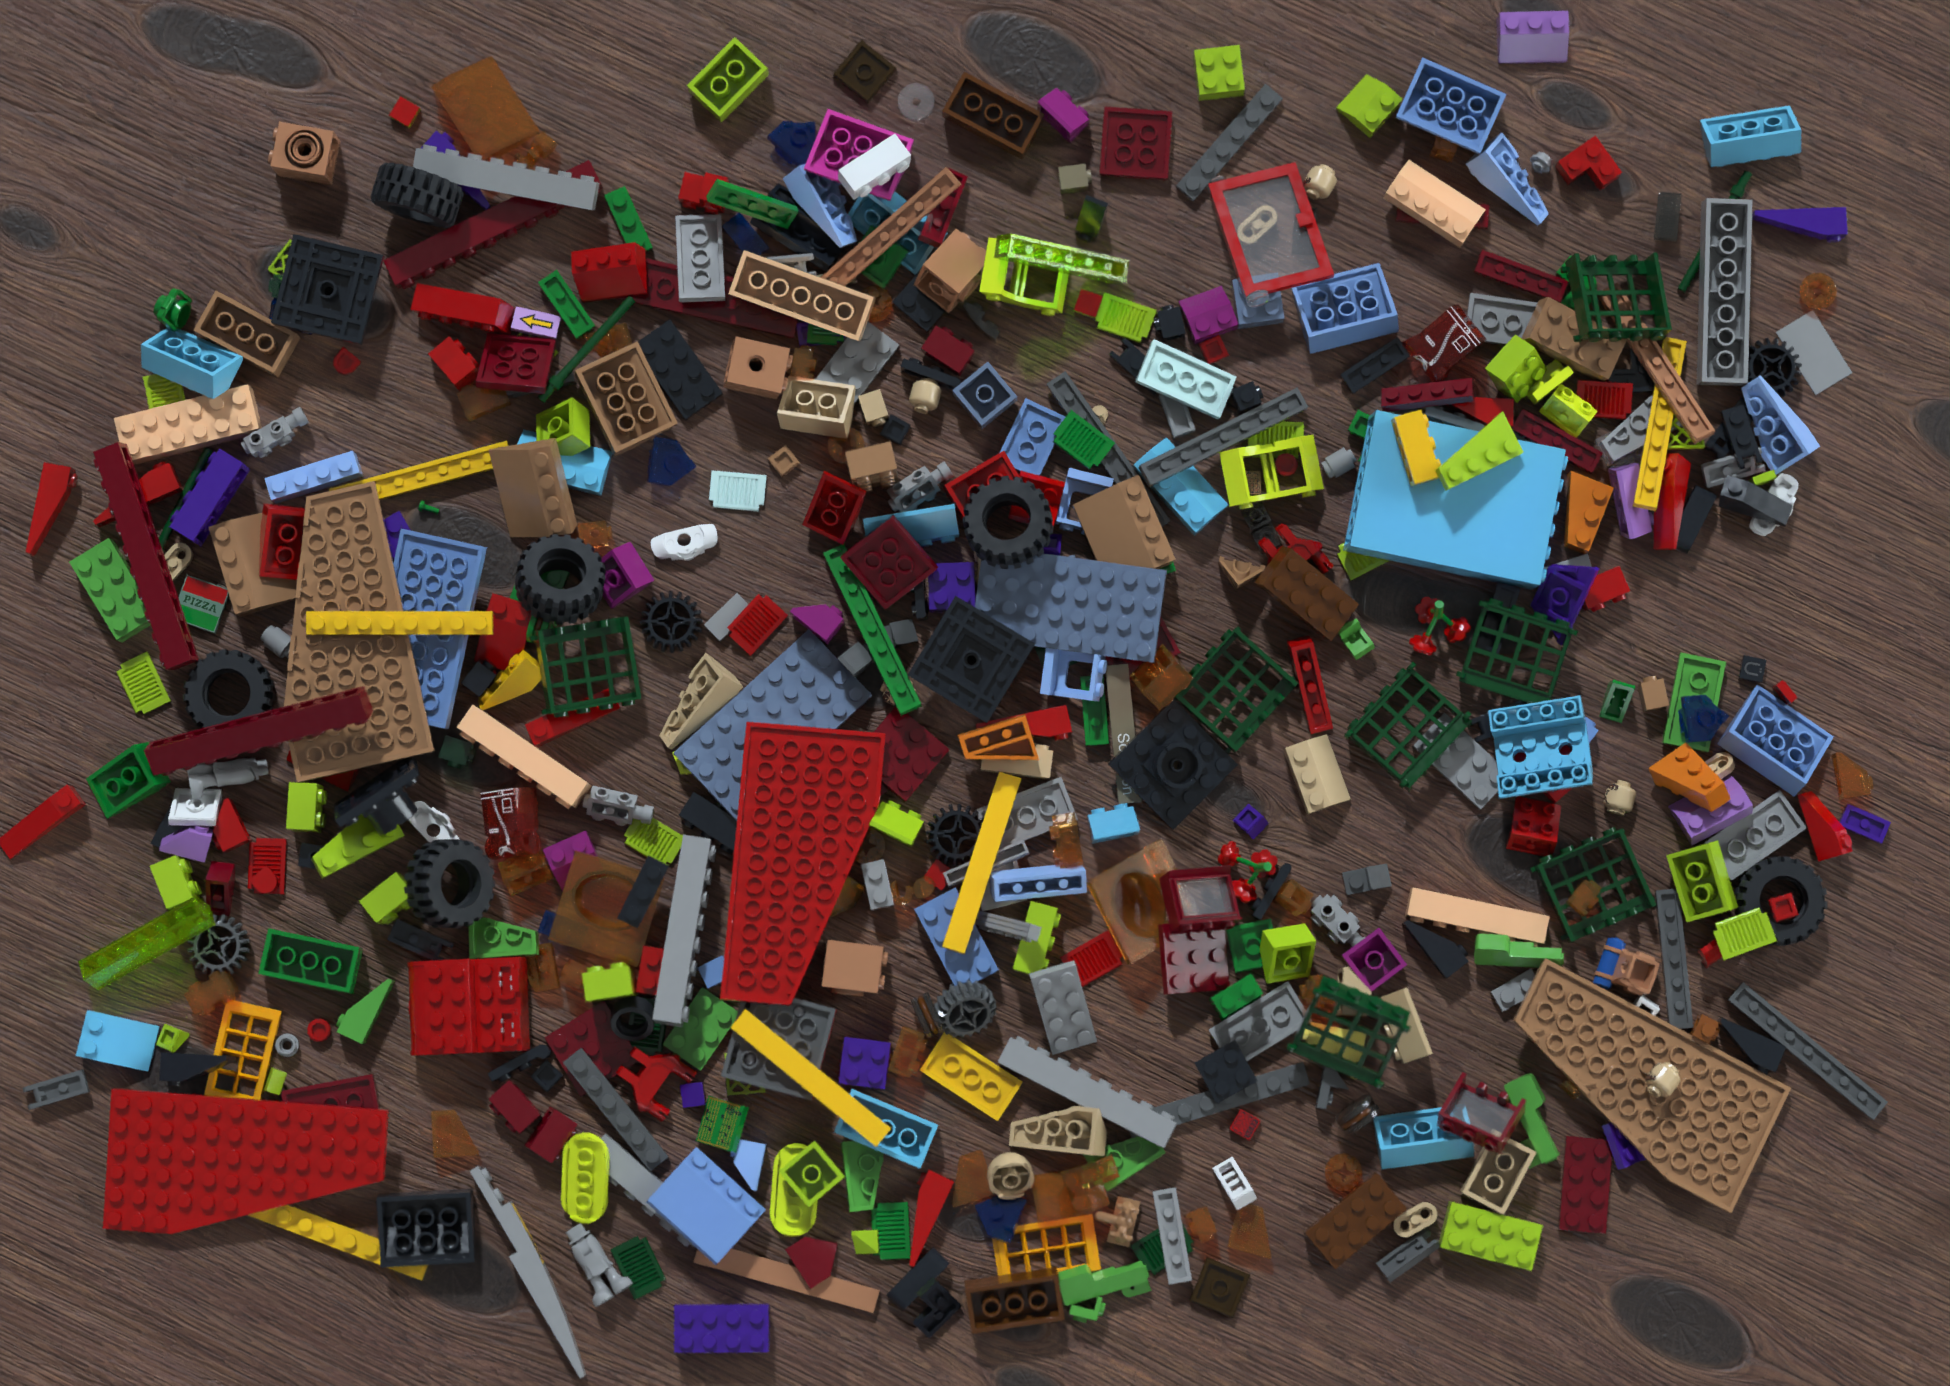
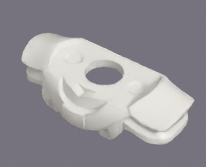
M1781 473L1767 492L1794 505L1796 500L1794 496L1798 490V482L1792 476ZM1752 517L1749 524L1750 529L1761 536H1766L1776 526H1780Z
M705 524L663 533L652 538L651 548L654 555L659 559L692 560L694 557L705 553V549L716 545L717 531L713 524ZM682 534H688L691 537V542L687 546H681L678 544V537Z
M422 801L414 803L417 807V812L408 820L429 843L439 839H459L455 834L456 830L450 822L451 819L445 813L436 810L434 807L430 808ZM431 824H436L440 828V833L436 837H431L427 834L426 829Z

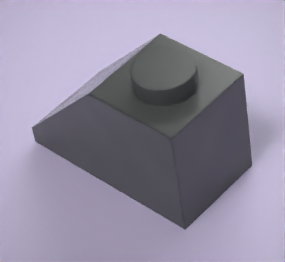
M859 642L837 658L838 662L854 678H857L874 662L866 643L861 645Z

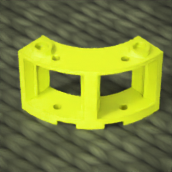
M988 238L979 292L986 295V299L990 301H1002L1021 307L1041 310V314L1047 316H1055V313L1062 314L1071 259L1066 255L1039 250L1032 254L1025 251L1024 246L1011 240ZM1009 257H1012L1015 260L1010 289L1007 292L1004 290ZM1029 262L1059 268L1053 303L1023 297Z
M1314 435L1273 442L1274 447L1271 443L1219 452L1230 507L1239 505L1240 510L1253 507V503L1298 494H1302V498L1315 496V491L1324 489ZM1299 448L1307 486L1280 491L1273 453ZM1260 455L1267 494L1250 496L1243 458Z

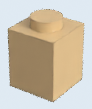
M880 389L858 396L867 426L872 424V427H877L885 424V420L889 416Z

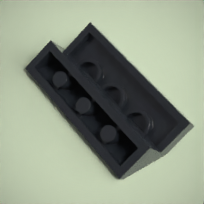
M778 183L768 193V196L795 205L798 209V213L788 229L752 217L750 224L797 254L813 253L814 259L809 261L827 272L837 261L846 246L840 248L793 199L789 190Z

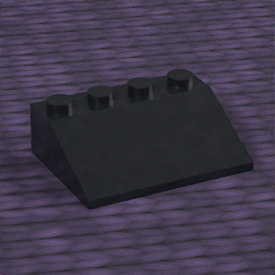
M473 1188L382 1193L376 1197L381 1267L475 1262Z

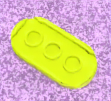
M579 1133L574 1135L563 1148L561 1204L564 1211H567L573 1221L589 1224L599 1219L607 1209L609 1151L604 1141L592 1133Z
M801 1143L789 1144L782 1148L776 1155L773 1165L770 1219L775 1229L789 1237H797L807 1233L813 1227L817 1216L818 1200L808 1207L779 1172L781 1168L808 1147Z

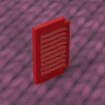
M1578 379L1577 396L1597 410V413L1594 415L1595 418L1626 420L1627 413L1631 414L1633 383Z
M758 594L727 627L731 631L729 636L751 656L788 615L767 595L763 598Z
M256 838V843L249 842L247 889H254V894H285L287 839ZM266 865L270 867L278 878L277 888L271 893L259 892L249 881Z
M1109 930L1060 957L1063 963L1074 960L1082 987L1123 965L1119 959L1123 955Z

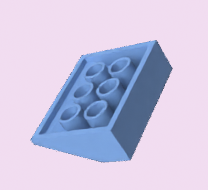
M1422 57L1396 118L1480 155L1506 94Z
M1380 263L1334 274V278L1291 288L1310 354L1399 332L1398 314Z
M1757 684L1725 730L1718 745L1792 796H1795L1807 784L1834 736Z
M697 1147L646 1201L715 1265L766 1210Z

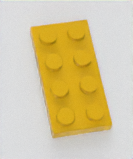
M945 1032L920 1069L921 1072L996 1121L1000 1119L1023 1083L955 1037L953 1038L952 1035H946Z

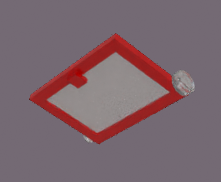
M1296 162L1233 178L1224 179V176L1220 175L1211 179V183H1208L1210 198L1242 293H1244L1249 307L1254 308L1266 304L1270 300V293L1334 278V272Z

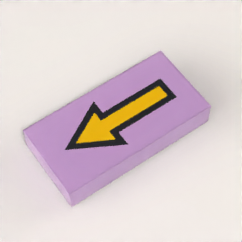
M516 306L511 330L556 339L561 316Z

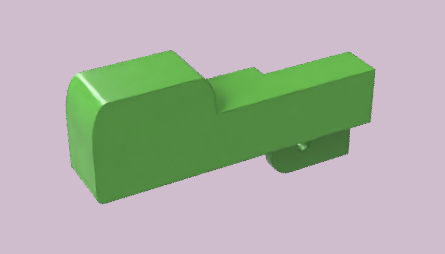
M1477 934L1475 938L1474 961L1476 965L1539 968L1545 958L1561 967L1562 964L1564 965L1562 948L1534 947L1532 942H1510V938L1507 935Z
M1525 1074L1504 1085V1088L1512 1104L1518 1106L1522 1098L1526 1100L1525 1114L1520 1120L1529 1138L1523 1140L1520 1144L1536 1152L1529 1169L1541 1163L1547 1164L1556 1160L1560 1154L1538 1110L1546 1101V1098L1533 1074Z
M1142 1260L1122 1267H1110L1093 1273L1086 1264L1058 1273L1060 1292L1065 1306L1117 1290H1122L1123 1295L1126 1297H1133L1151 1291L1147 1279L1149 1274L1146 1264L1143 1265Z

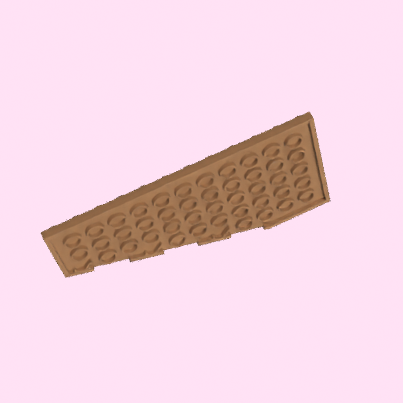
M372 481L306 496L284 707L364 686L373 708V713L368 721L362 725H355L354 723L347 725L339 731L327 730L316 737L308 735L296 742L288 740L298 783L435 752L409 635L306 634V611H404L376 482Z
M1545 958L1540 964L1513 1022L1667 1181L1727 1213H1732L1791 1087ZM1668 1062L1678 1069L1680 1083L1670 1096L1654 1097L1647 1090L1648 1086L1645 1083V1078L1655 1064Z

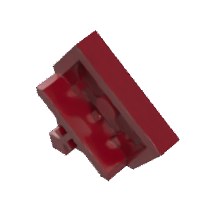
M804 1237L785 1249L810 1289L831 1276L838 1243Z

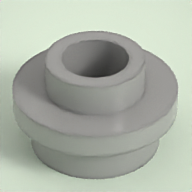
M1538 152L1530 159L1532 168L1536 172L1548 173L1551 170L1553 161L1547 154Z
M283 1034L276 1040L275 1048L281 1056L291 1057L297 1053L299 1042L294 1035ZM286 1041L291 1042L292 1046L289 1050L284 1048Z

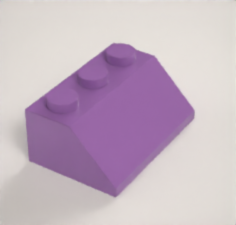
M1568 11L1499 13L1497 17L1498 64L1567 62L1569 41Z
M1634 462L1608 468L1611 487H1614L1612 493L1621 536L1634 539L1652 532L1651 526L1654 525L1652 512H1648L1647 509L1633 507L1639 464Z
M1730 774L1721 780L1725 783L1731 799L1713 812L1690 802L1686 797L1668 806L1691 846L1753 813V804L1742 786Z

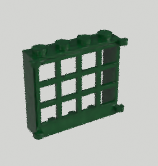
M1575 253L1565 262L1566 267L1560 268L1561 273H1568L1579 330V335L1573 336L1574 342L1582 340L1597 342L1602 339H1609L1611 342L1622 339L1639 341L1645 338H1650L1651 341H1661L1672 330L1658 253H1652L1644 261H1638L1637 255H1630L1624 261H1618L1617 255H1610L1604 261H1597L1596 255H1590L1583 261H1580L1579 253ZM1626 275L1629 290H1615L1613 276ZM1632 275H1646L1648 290H1635ZM1583 276L1588 278L1590 291H1586ZM1593 276H1607L1609 290L1596 291ZM1650 295L1652 310H1639L1636 296ZM1587 296H1591L1594 311L1589 310ZM1597 296H1611L1613 311H1599ZM1617 296H1630L1633 311H1619ZM1614 316L1616 328L1603 329L1601 317ZM1620 316H1634L1636 328H1622ZM1640 316H1654L1656 328H1642ZM1591 317H1595L1597 329H1593Z
M1490 598L1489 601L1480 600L1479 605L1482 608L1461 672L1457 671L1456 674L1459 677V681L1528 703L1551 700L1572 634L1577 635L1578 631L1574 630L1573 627H1569L1570 622L1557 618L1556 622L1547 620L1548 615L1534 612V615L1524 613L1525 608L1516 605L1508 608L1502 606L1503 601ZM1486 610L1503 615L1498 631L1482 626ZM1508 616L1524 621L1520 637L1503 633ZM1529 623L1546 628L1541 644L1524 639ZM1550 629L1566 634L1561 651L1545 646ZM1480 631L1496 635L1492 652L1475 647ZM1501 637L1518 642L1513 659L1496 654ZM1522 644L1539 649L1534 665L1517 660ZM1543 651L1559 655L1554 671L1538 667ZM1473 652L1490 657L1485 673L1468 668ZM1494 658L1511 663L1506 679L1490 675ZM1515 665L1532 670L1527 686L1511 681ZM1536 672L1552 676L1547 692L1532 688Z
M628 616L533 631L534 636L529 637L530 641L536 642L546 709L541 710L542 715L554 714V718L568 716L567 711L576 710L577 714L591 712L590 707L599 706V710L613 708V703L621 702L622 706L634 705L635 700L642 699ZM621 632L624 649L608 652L605 635ZM600 636L603 653L586 655L584 638ZM579 639L581 657L565 659L563 642ZM557 643L560 660L547 662L545 645ZM625 654L627 671L611 674L609 657ZM604 658L606 675L590 677L587 660ZM582 661L585 678L569 681L566 664ZM561 665L564 682L551 684L548 667ZM628 676L631 693L615 695L612 678ZM607 679L610 696L594 699L591 682ZM586 683L588 700L572 702L570 685ZM564 686L567 703L554 705L552 688Z
M1236 627L1233 631L1228 629L1220 638L1222 641L1218 648L1213 646L1205 654L1207 660L1202 665L1197 663L1189 672L1191 675L1190 679L1187 682L1182 680L1174 688L1176 694L1172 698L1178 701L1227 745L1228 748L1225 751L1228 754L1231 750L1236 753L1298 684L1294 676L1291 677L1245 636L1239 627ZM1236 638L1249 648V651L1239 662L1226 651ZM1252 653H1255L1266 663L1255 676L1242 665ZM1222 654L1235 665L1224 678L1211 667ZM1269 667L1282 678L1272 691L1258 680ZM1238 669L1251 679L1241 692L1228 682L1229 678ZM1207 670L1220 681L1210 693H1207L1196 683ZM1254 684L1267 694L1257 707L1244 696ZM1223 685L1236 695V698L1226 709L1213 698ZM1192 687L1196 688L1206 697L1196 709L1183 698ZM1239 700H1242L1253 710L1243 723L1238 721L1229 712ZM1209 701L1222 712L1213 723L1199 712ZM1225 716L1238 726L1229 738L1216 728V725Z
M1414 662L1406 670L1402 668L1395 675L1394 679L1396 681L1391 686L1386 685L1378 694L1380 698L1375 703L1371 701L1364 708L1363 712L1365 714L1360 720L1355 718L1347 727L1348 731L1344 735L1346 739L1352 740L1393 777L1402 789L1405 788L1408 792L1411 791L1412 785L1427 773L1428 768L1442 757L1450 744L1456 742L1464 729L1472 725V721L1469 719L1472 714L1469 711L1463 714L1413 669L1416 666ZM1410 676L1423 687L1414 697L1401 687ZM1397 690L1409 700V703L1399 713L1386 703ZM1426 691L1439 701L1430 712L1417 702ZM1413 705L1426 716L1415 728L1402 718ZM1382 706L1395 717L1384 729L1371 719ZM1442 706L1455 716L1446 727L1433 716ZM1429 720L1442 730L1431 743L1418 732ZM1398 721L1411 732L1400 744L1387 734ZM1367 722L1380 733L1369 745L1356 735ZM1414 736L1427 746L1417 759L1403 748ZM1383 737L1396 748L1385 760L1372 750ZM1399 752L1412 762L1402 775L1389 765L1390 761Z
M1615 827L1602 832L1604 837L1595 840L1594 836L1581 841L1582 846L1576 849L1573 848V845L1559 850L1561 855L1555 858L1551 854L1538 859L1539 865L1530 868L1531 872L1537 870L1564 931V935L1560 936L1561 940L1567 939L1568 943L1656 906L1655 898L1652 896L1625 835L1624 828L1617 831ZM1618 838L1625 854L1609 861L1603 844ZM1598 847L1605 863L1589 869L1582 853ZM1578 855L1584 872L1569 878L1562 862ZM1627 858L1633 875L1618 881L1612 864ZM1558 864L1564 880L1551 886L1545 869ZM1607 867L1613 883L1598 889L1591 873ZM1587 876L1593 892L1578 898L1571 882ZM1636 879L1642 895L1627 901L1620 885ZM1567 885L1573 901L1560 906L1554 889ZM1616 887L1622 904L1607 910L1600 894ZM1596 896L1602 912L1587 918L1580 902ZM1576 905L1582 921L1569 926L1562 910Z
M1322 976L1318 987H1314L1312 991L1314 996L1297 1030L1293 1043H1288L1287 1050L1372 1086L1382 1088L1384 1082L1380 1081L1395 1047L1402 1033H1408L1411 1026L1407 1025L1410 1011L1405 1010L1401 1006L1383 1001L1379 997L1361 992L1357 988L1349 987L1333 978ZM1320 996L1337 1002L1332 1014L1316 1007ZM1341 1004L1357 1010L1353 1022L1336 1016ZM1313 1012L1329 1019L1324 1030L1308 1024ZM1362 1013L1378 1019L1373 1031L1357 1024ZM1333 1021L1350 1027L1345 1039L1329 1032ZM1383 1022L1397 1027L1393 1038L1378 1033ZM1305 1029L1321 1035L1318 1044L1311 1045L1300 1040ZM1354 1030L1370 1036L1366 1047L1349 1041ZM1326 1038L1342 1044L1338 1053L1333 1054L1321 1049ZM1375 1038L1389 1044L1385 1055L1370 1049ZM1347 1046L1363 1052L1359 1062L1355 1063L1342 1057ZM1367 1055L1382 1060L1377 1071L1364 1067L1363 1063Z

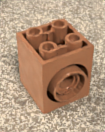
M279 122L278 128H275L273 132L274 150H270L268 163L271 164V168L275 173L282 177L332 185L340 140L334 131Z
M955 229L923 264L914 286L950 313L960 301L964 302L981 282L986 250L972 242L967 234Z
M735 337L730 349L723 388L777 399L780 394L786 391L788 378L784 376L785 372H788V369H790L793 355H789L790 348ZM749 364L757 365L759 371H752Z
M828 940L822 987L832 988V993L863 997L864 993L879 994V990H884L885 976L881 975L882 966L887 967L888 952H884L885 948L881 946Z

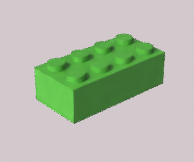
M107 538L69 562L117 641L122 643L151 625L145 617L146 608L144 602L140 600L137 589H139L137 581L132 577L130 566L112 539Z

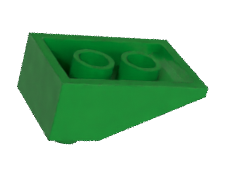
M150 742L132 745L86 778L107 819L153 795L171 782L168 775H153L144 753L145 748Z

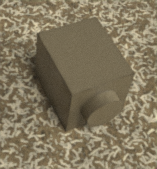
M1086 164L1058 167L1061 194L1088 191V184H1092L1091 170H1086Z

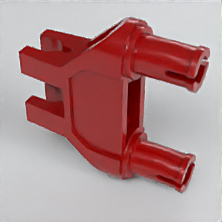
M1283 523L1275 528L1285 542L1282 546L1293 549L1305 560L1311 558L1322 574L1329 571L1328 567L1331 569L1334 566L1322 551L1323 545L1321 542L1296 538L1288 526ZM1264 537L1257 543L1267 555L1268 565L1280 548L1276 549L1272 542Z
M634 1046L629 1054L642 1063L643 1066L637 1074H634L620 1065L616 1073L631 1083L637 1109L640 1112L647 1111L663 1122L666 1117L659 1113V1111L668 1116L670 1109L654 1100V1095L669 1073L673 1072L689 1084L693 1079L685 1073L687 1072L695 1077L697 1071L680 1061V1055L677 1053L648 1056Z

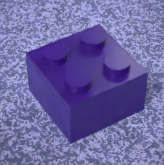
M974 562L935 563L938 566L937 570L928 576L930 613L946 612L955 596L975 607Z
M844 1037L839 1083L886 1089L891 1043Z

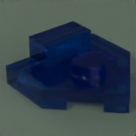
M783 121L768 135L767 139L775 146L774 150L790 165L794 163L798 167L807 162L816 139V124L806 121V123Z
M653 438L648 463L647 483L671 486L696 468L694 462L690 460L677 440Z
M1706 695L1681 697L1682 709H1679L1678 712L1681 733L1685 732L1686 743L1711 741L1716 731L1727 720L1729 715L1720 710Z
M997 1195L975 1205V1209L988 1237L1011 1244L1027 1200L1020 1197L1012 1200L1001 1199Z

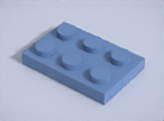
M1025 398L1000 452L1005 451L1016 471H1024L1040 476L1055 445L1053 441L1056 436L1053 433L1065 419V416Z

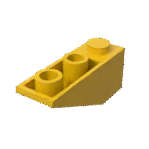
M524 650L519 655L515 654L509 661V666L496 675L494 683L489 688H486L479 697L480 709L486 710L532 691L542 680L539 661Z

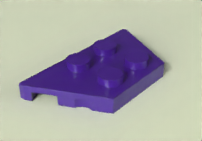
M1551 564L1546 570L1544 583L1541 582L1531 607L1535 612L1548 615L1547 620L1556 622L1558 618L1570 622L1569 627H1573L1600 568ZM1552 630L1558 638L1556 641L1562 646L1566 634Z

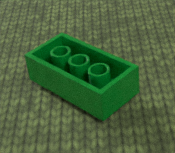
M268 928L258 974L354 993L363 948Z

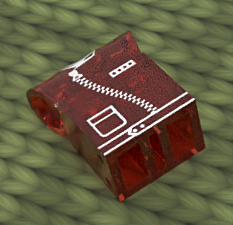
M1459 304L1451 306L1420 334L1401 342V344L1413 358L1422 363L1425 374L1432 382H1441L1447 377L1454 366L1487 339Z
M536 787L508 788L481 793L485 835L488 836L485 843L487 857L491 860L509 858L513 855L526 856L537 854L541 849V840L536 833L538 830Z

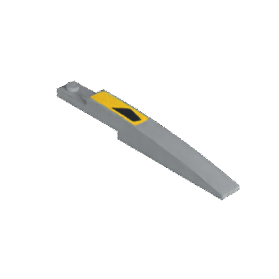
M481 1166L475 1167L470 1170V1173L517 1251L509 1256L578 1376L582 1378L586 1375L574 1334L555 1285L534 1240L513 1202L510 1201L505 1205L502 1204L501 1201L504 1200V1197L498 1188L494 1189L490 1181L493 1179L486 1168L482 1169Z

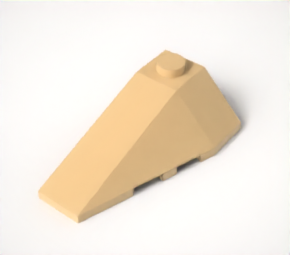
M707 653L703 655L688 677L691 681L686 691H681L679 695L681 701L677 709L671 711L659 735L671 750L708 722L743 688L742 684L730 671Z
M1075 1106L1011 1122L1009 1146L1105 1156L1107 1131L1100 1108Z

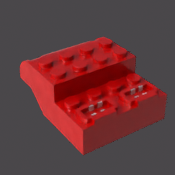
M527 957L407 962L411 1033L410 1056L530 1050Z

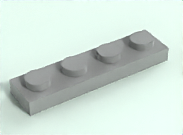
M1176 1187L1152 1191L1168 1283L1175 1284L1192 1281Z

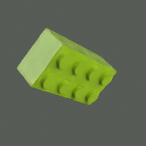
M1449 1201L1439 1243L1441 1248L1532 1271L1543 1225Z

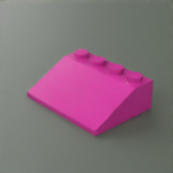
M827 109L804 170L841 183L838 180L839 169L893 134H896L910 154L913 150L914 139ZM896 172L890 176L891 178L885 184H878L873 187L869 194L890 201L904 172Z

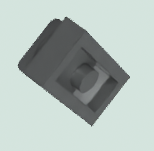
M912 619L889 623L890 625L885 626V630L894 648L918 642Z
M1387 864L1368 866L1341 873L1346 896L1392 886Z
M1324 1065L1315 1106L1321 1109H1326L1327 1105L1332 1103L1333 1092L1330 1091V1087L1349 1090L1337 1071Z

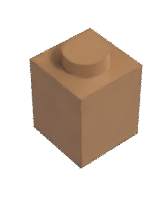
M1656 676L1643 678V683L1637 685L1643 712L1669 706L1663 678L1657 679Z

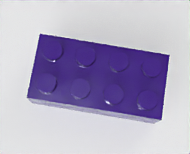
M220 448L217 452L211 454L207 462L209 464L205 472L201 471L195 480L196 486L192 491L186 493L182 501L184 503L180 511L176 510L170 519L171 525L169 527L200 547L210 534L208 527L217 523L251 470L244 463Z
M770 1304L674 1305V1353L770 1351Z

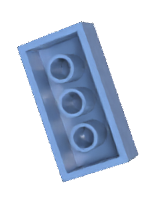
M956 887L914 909L954 986L958 985L959 981L962 984L967 980L972 983L976 980L980 981L999 971L975 924L965 955L942 948L959 896Z

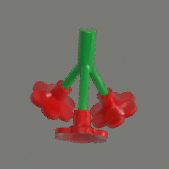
M1423 597L1420 603L1415 606V612L1418 614V621L1420 623H1428L1430 625L1427 632H1424L1422 636L1414 635L1413 638H1410L1409 644L1419 653L1423 652L1425 655H1432V653L1436 652L1437 647L1431 640V633L1438 619L1442 618L1447 623L1444 634L1450 643L1461 642L1466 638V634L1471 629L1468 620L1465 617L1450 620L1443 614V601L1437 598Z
M1230 841L1227 845L1224 844L1222 846L1218 863L1221 866L1231 865L1232 867L1235 863L1238 864L1240 862L1249 866L1250 870L1254 872L1250 879L1240 878L1238 881H1232L1236 898H1240L1244 903L1255 901L1257 894L1255 893L1256 888L1253 885V881L1257 876L1265 878L1267 875H1273L1276 872L1275 865L1278 859L1275 855H1271L1268 849H1263L1251 855V862L1241 858L1236 843Z

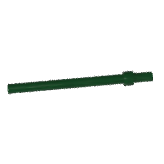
M1744 170L1738 183L1731 188L1728 199H1742L1746 192L1744 189L1752 177V173ZM1700 249L1677 288L1683 293L1686 292L1700 268Z
M631 296L624 300L556 376L553 375L550 378L545 394L537 396L541 402L544 403L555 390L558 391L564 385L563 381L636 302Z
M204 447L159 536L163 553L165 552L164 547L173 531L169 527L171 525L170 519L176 510L180 511L182 508L184 496L196 486L195 480L199 473L204 470L213 452Z

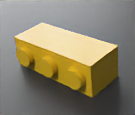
M1421 410L1394 417L1391 423L1410 486L1437 480L1439 477L1435 470L1441 465L1439 459H1436L1433 451L1436 450V445L1433 437H1429L1427 431L1429 421L1426 414L1423 415Z

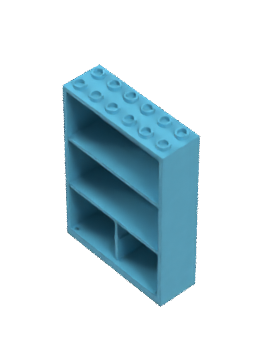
M1376 410L1369 416L1343 551L1496 583L1501 582L1530 590L1540 586L1541 582L1544 583L1546 578V569H1543L1545 560L1549 559L1551 547L1548 546L1549 537H1553L1555 524H1552L1553 515H1557L1559 509V501H1556L1558 492L1562 491L1564 482L1561 479L1562 470L1566 469L1568 457L1565 456V449L1518 440L1524 452L1523 454L1445 491L1439 478L1411 487L1391 423L1394 417L1400 415ZM1429 421V428H1427L1429 437H1433L1436 450L1433 451L1436 459L1440 460L1441 465L1479 432Z

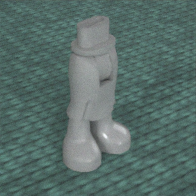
M239 758L226 762L216 761L208 765L200 763L194 768L187 770L193 801L200 800L203 790L209 786L217 785L221 787L244 784L253 781L255 776L256 780H259V776L269 774L266 759L256 760L255 758Z
M581 1223L566 1232L570 1240L569 1245L571 1246L572 1253L584 1270L587 1280H590L595 1290V1295L592 1299L595 1307L614 1297L601 1278V1275H606L615 1295L623 1292L633 1284L629 1277L619 1275L613 1267V1263L605 1255L598 1240L591 1234L590 1230L586 1231Z

